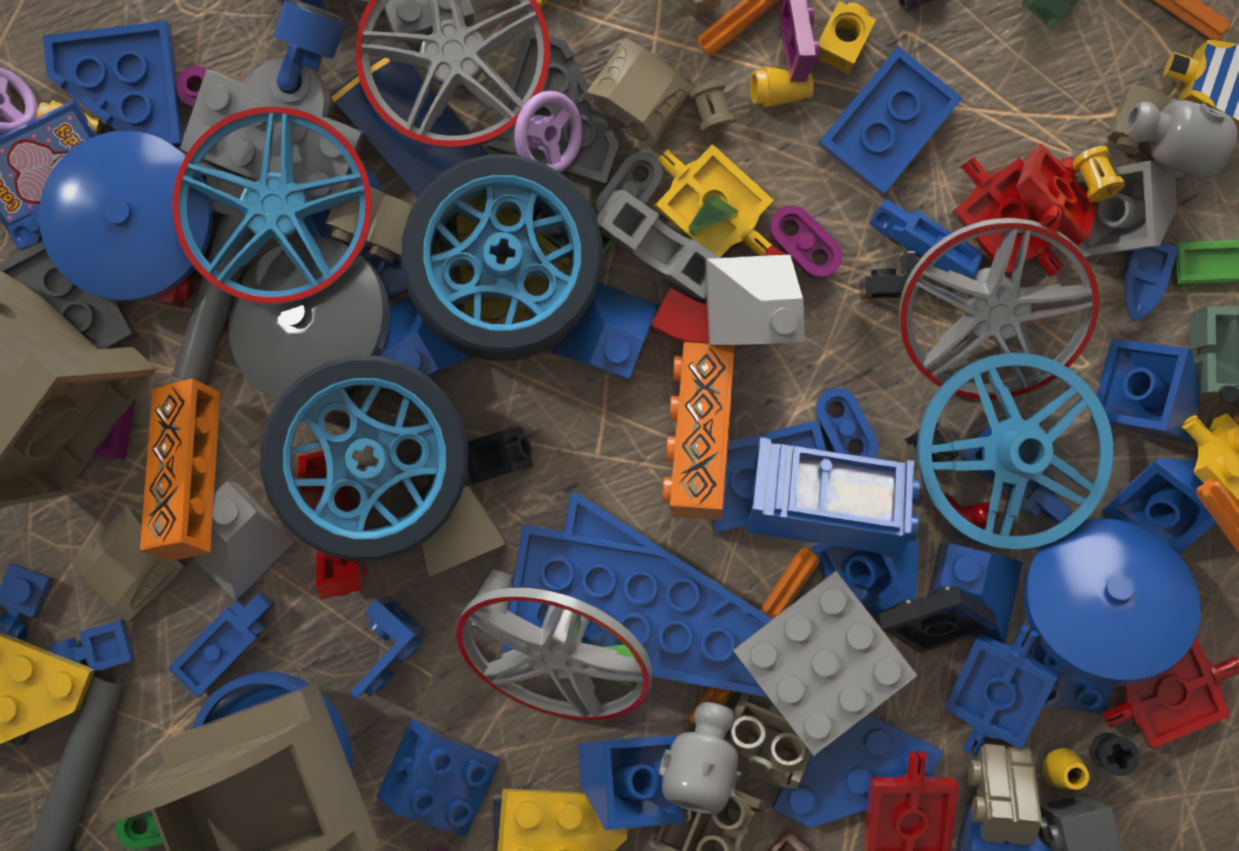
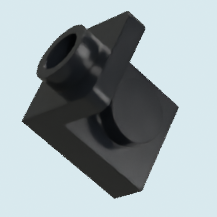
M906 250L901 256V275H896V269L891 268L871 270V276H865L860 282V299L901 298L905 283L911 271L918 263L916 261V251Z
M521 427L502 430L467 442L468 473L471 484L481 483L533 467L531 459L532 447Z

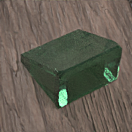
M1023 0L1021 3L1050 29H1053L1079 0Z
M709 195L689 225V233L696 238L739 216V211L715 195Z

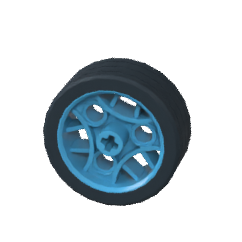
M490 154L465 160L442 172L422 191L409 212L402 236L401 264L412 303L422 321L441 341L463 354L484 360L515 361L539 355L559 344L579 325L591 305L602 271V239L596 216L584 195L563 174L543 162L519 155ZM487 199L484 213L470 206V204L476 201ZM535 206L546 212L550 217L533 221L532 217ZM511 208L519 213L521 219L516 225L507 227L498 222L497 214L503 209ZM457 212L478 224L473 233L462 243L444 227ZM560 228L567 241V245L545 256L537 243L535 234ZM440 236L451 250L433 255L437 238ZM499 255H507L505 264L497 263ZM571 256L570 277L554 266V264ZM459 265L468 266L473 270L474 277L467 284H456L450 278V272L453 268ZM539 276L547 282L548 290L543 295L533 296L525 290V281L530 277ZM481 298L500 299L510 302L505 324H490L481 321ZM474 300V319L459 311L455 306ZM517 306L533 317L530 320L513 324Z
M348 356L325 362L300 376L281 395L269 415L260 445V473L267 498L281 522L307 545L326 555L350 561L383 560L404 554L427 541L449 519L461 498L468 472V444L461 418L449 397L427 375L406 363L381 356ZM353 385H373L360 409L352 402L344 389ZM380 388L392 390L402 396L394 426L378 422L366 415ZM409 402L422 414L426 423L402 427ZM334 409L345 411L350 418L349 429L341 435L331 434L324 426L325 416ZM301 420H303L311 428L318 440L292 447L296 429ZM405 439H414L420 446L418 459L409 464L399 461L396 455L398 444ZM366 445L371 446V454L376 458L373 464L366 463L363 468L357 467L358 461L352 456L355 450L363 451ZM322 447L326 459L327 476L321 478H295L292 468V455ZM432 474L428 487L422 497H420L409 477ZM402 480L416 504L408 512L396 518L378 500V497L389 487ZM298 486H325L315 508L306 500ZM343 486L356 488L360 493L358 505L349 510L338 507L334 496L339 488ZM372 506L389 521L376 526H364Z

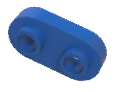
M833 388L824 392L815 404V416L832 450L835 453L852 455L848 451V443L855 439L861 443L862 451L859 455L854 456L875 459L878 452V441L854 395L842 388ZM835 402L842 406L843 413L841 417L834 418L829 414L828 407L831 403Z

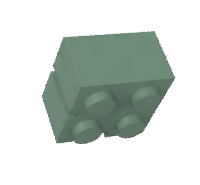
M1206 306L1190 312V349L1198 350V356L1194 357L1199 396H1219L1221 387L1239 384V307Z

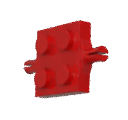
M1039 144L1028 154L1016 188L1019 190V195L1027 206L1032 209L1037 208L1043 214L1041 226L1045 227L1047 225V229L1053 232L1059 231L1076 246H1079L1090 237L1099 202H1090L1087 196L1088 190L1076 177V171L1072 165L1073 157H1065L1059 161L1042 144Z
M975 156L960 167L976 185L969 198L952 211L963 227L981 221L1001 218L1025 219L1041 223L1044 217L1037 208L1032 209L1027 206L1020 197L1019 190L1016 188L1025 164L1020 157L1004 170L992 173L991 175L986 172ZM1005 232L986 234L973 239L993 262L997 248L1001 247ZM1017 233L1005 271L1006 275L1014 269L1023 233ZM1030 235L1025 261L1036 258L1049 274V277L1053 276L1064 267V264L1050 250V242Z
M1195 637L1187 653L1165 674L1145 683L1121 686L1124 704L1103 711L1102 716L1107 719L1104 721L1108 728L1111 729L1118 724L1132 719L1138 725L1147 747L1154 749L1228 718L1230 713L1222 697L1221 681L1239 674V666H1237L1239 665V659L1234 656L1213 666L1204 656L1198 639Z
M914 751L909 752L907 775L901 777H870L862 851H951L959 788L955 779L926 777L927 754L921 751H917V755Z

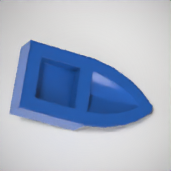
M1161 242L1160 246L1129 251L1122 277L1125 278V302L1132 321L1136 322L1146 316L1161 300L1169 282L1178 247Z

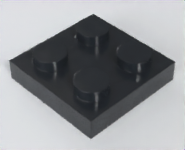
M954 586L939 588L933 592L932 596L917 601H901L894 605V609L879 613L882 630L919 653H924L998 628L995 613L961 588Z

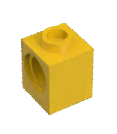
M839 1L819 39V61L849 75L876 19L869 16V11L856 3H847L846 5ZM842 27L849 28L854 32L856 40L844 42L837 37L835 30Z

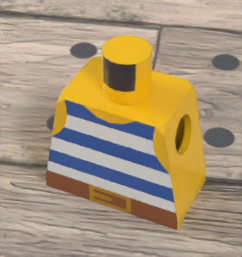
M1207 40L1195 51L1193 58L1173 52L1166 63L1163 75L1184 83L1178 100H1187L1198 104L1203 102L1207 107L1225 112L1234 120L1237 126V134H1239V44Z

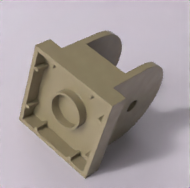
M0 271V508L64 496L92 458V453L97 447L101 446L112 431L113 426L122 414L126 412L157 370L134 347L97 349L46 300L2 271Z
M317 682L176 734L158 743L157 745L167 771L108 801L97 809L102 824L121 821L151 810L166 851H375L380 847Z

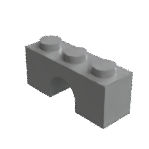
M614 191L596 217L600 233L691 297L704 299L707 295L705 259L719 257L696 240L688 239L669 228L657 218L658 213L627 191Z

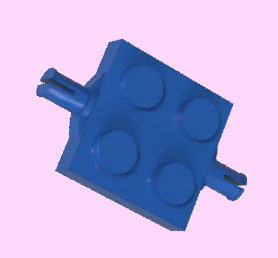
M1021 626L1013 646L1004 645L984 634H979L946 702L944 710L962 718L973 728L964 745V750L970 753L975 741H978L972 753L973 756H978L981 746L986 743L988 737L1002 739L1022 749L1060 672L1036 661L1029 655L1039 635L1035 629H1032L1027 641L1024 642L1030 629L1029 626Z

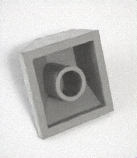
M1145 161L1113 168L1116 176L1123 178L1125 187L1113 197L1098 203L1090 237L1078 246L1085 258L1160 246L1177 210L1175 176L1170 175L1165 171L1164 166L1154 161ZM1082 174L1076 175L1082 185L1089 190Z
M791 255L705 259L709 345L805 342L803 296Z
M226 481L214 493L210 553L193 556L192 558L235 601H238L297 541L239 483Z

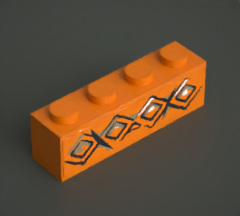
M684 342L683 356H675L673 381H680L679 396H671L670 421H677L676 436H668L666 461L673 462L672 477H664L663 503H670L671 517L723 520L735 345H709V343Z
M193 378L152 389L140 551L167 561L208 554L211 550L220 392Z

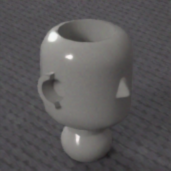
M1175 100L1169 103L1162 112L1151 102H1138L1132 106L1124 123V133L1135 142L1150 141V152L1154 160L1164 166L1166 172L1175 177H1183L1185 174L1199 178H1210L1218 174L1232 157L1238 137L1237 126L1228 114L1207 107L1203 102L1198 104L1187 100Z
M702 702L697 706L694 713L695 732H685L674 739L671 749H666L663 754L659 774L663 775L662 792L667 801L687 810L717 814L727 806L729 797H734L736 781L741 772L736 771L738 764L737 750L733 745L724 740L726 733L733 726L734 714L731 709L725 706Z

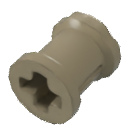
M723 80L710 81L689 91L690 100L696 102L702 123L699 125L701 133L715 132L736 122L735 114L729 112L723 90L726 87ZM710 100L712 101V104H713V107H714V110H715V113H714V114H713V110H712V107H711V104H710Z

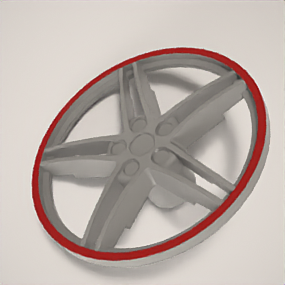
M370 0L362 14L356 36L355 59L361 86L375 111L389 126L403 136L423 145L443 149H463L483 145L498 139L515 128L518 115L526 102L534 95L543 91L550 68L551 48L548 27L536 0H519L521 4L471 27L465 25L459 0H449L454 19L441 21L438 0H429L433 32L430 35L373 31L381 11L389 0ZM523 10L527 11L528 15L506 26L486 40L483 39L481 32L506 21L507 18ZM533 24L538 45L537 66L532 84L523 100H521L485 61V57L516 38V34ZM371 39H384L394 42L420 43L421 49L419 53L393 47L372 45L370 41ZM370 55L389 58L393 62L421 66L427 69L426 77L407 122L392 111L381 97L372 76ZM482 72L517 105L513 111L475 80ZM436 81L442 84L420 129L414 127L433 82ZM465 86L487 106H492L505 117L487 129L466 135L447 136L429 132L437 117L441 116L456 87Z
M1001 218L981 221L963 227L937 242L913 268L905 283L900 299L899 327L905 349L916 368L932 383L941 387L951 377V375L944 371L990 336L993 337L1002 354L1012 353L1005 340L1018 335L1024 352L1034 354L1023 321L1083 309L1075 334L1064 350L1053 359L1069 368L1081 355L1094 332L1099 312L1098 285L1092 268L1084 254L1068 237L1059 231L1053 232L1047 229V225L1043 227L1041 223L1025 219ZM1005 232L1001 247L997 248L991 268L977 271L973 279L951 270L946 272L933 267L944 254L965 241L986 234ZM1017 233H1023L1020 248L1017 251L1012 278H1007L1005 271ZM1030 235L1050 242L1065 253L1076 267L1082 284L1062 287L1061 284L1021 287L1020 281ZM927 276L968 295L964 300L939 286L936 287L924 281L923 278ZM919 287L965 311L964 316L939 338L940 342L926 355L916 341L912 325L913 303ZM1084 297V299L1067 303L1057 302L1032 307V303L1053 302ZM970 331L974 333L962 344H960L958 347L952 350L951 355H949L947 358L941 361L938 365H934L943 356H945L952 348H954ZM1010 366L1017 379L1003 382V384L1008 387L1011 396L1015 397L1034 391L1057 377L1032 367L1033 373L1024 376L1019 366ZM967 381L954 393L963 397L980 399L974 382ZM984 384L990 400L997 399L991 384Z
M533 588L493 590L473 599L465 607L457 624V644L462 656L471 669L501 694L534 710L568 719L606 720L632 712L643 703L649 692L652 682V666L640 642L614 618L575 598ZM505 601H529L548 604L549 608L543 624L539 628L509 611L503 614L490 607V605ZM589 621L595 622L617 637L630 650L634 658L618 655V650L582 643ZM474 623L495 639L513 648V650L503 653L501 659L488 663L475 644L472 624ZM548 673L568 702L539 695L514 682ZM589 676L608 680L637 682V684L624 697L611 702L600 703L594 693L596 687Z

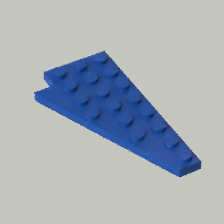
M570 493L564 531L523 524L512 588H533L563 594L585 602L608 614L628 629L643 648H647L652 666V677L768 697L734 653L733 649L773 618L578 493ZM510 601L508 611L541 628L549 605L529 601ZM591 620L589 621L582 643L599 647L623 645L617 637ZM504 643L502 644L503 651L513 650V648Z

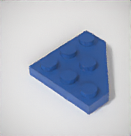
M167 21L43 36L48 78L116 131L142 132L161 138L174 147H181L183 131L179 96L176 91L177 77L171 25Z
M868 714L813 756L811 753L798 789L781 787L772 804V808L813 828L867 810L870 777H901L907 775L909 752L914 751L917 755V751H921L927 754L925 776L929 778L932 777L944 752Z

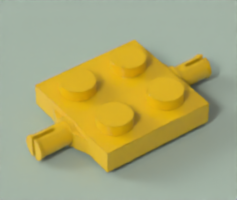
M712 144L699 159L686 166L669 149L664 152L663 156L659 157L658 160L661 166L674 177L670 190L656 203L655 208L689 239L696 240L719 258H722L731 247L740 244L742 241L759 256H763L772 244L754 228L758 218L774 200Z
M1226 413L1213 419L1208 430L1198 419L1197 415L1189 417L1183 423L1182 428L1197 442L1198 460L1193 472L1203 483L1208 479L1220 482L1239 508L1238 424Z

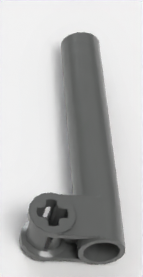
M201 173L207 185L240 199L243 187ZM211 199L213 214L219 215L220 218L207 258L209 263L213 261L244 219L242 212ZM250 229L246 230L230 253L228 252L216 268L219 273L226 268L233 258L254 237L255 233ZM244 265L229 280L238 284ZM204 276L201 278L172 377L182 380L193 378L206 384L234 296L219 289Z
M93 675L81 708L76 716L28 851H81L72 848L71 845L125 686L124 683L109 677Z

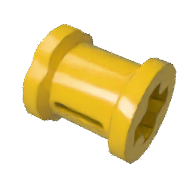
M1107 146L1090 148L1078 155L1072 162L1075 171L1081 172L1089 188L1087 196L1090 202L1107 200L1125 187L1123 178L1116 176L1108 160L1111 154Z

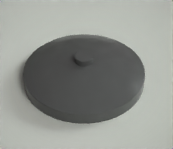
M313 237L322 252L321 255L329 270L338 263L349 248V246L333 239ZM302 238L289 241L313 277L317 280L323 276ZM280 245L264 254L249 269L240 283L242 286L263 291L290 290L309 284ZM360 254L354 265L338 282L327 290L308 299L287 304H260L234 297L230 309L228 331L235 362L245 378L263 393L279 399L300 376L325 362L348 356H380L389 327L390 310L385 286L373 265ZM356 385L345 387L344 389L348 392Z

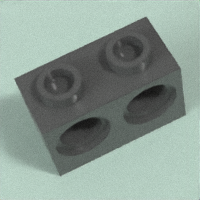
M1087 794L1039 805L1042 825L1038 833L1041 841L1044 844L1048 843V847L1053 851H1122L1113 808Z

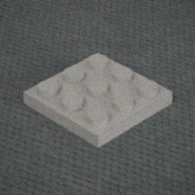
M837 571L833 572L733 649L734 653L813 756L918 676Z

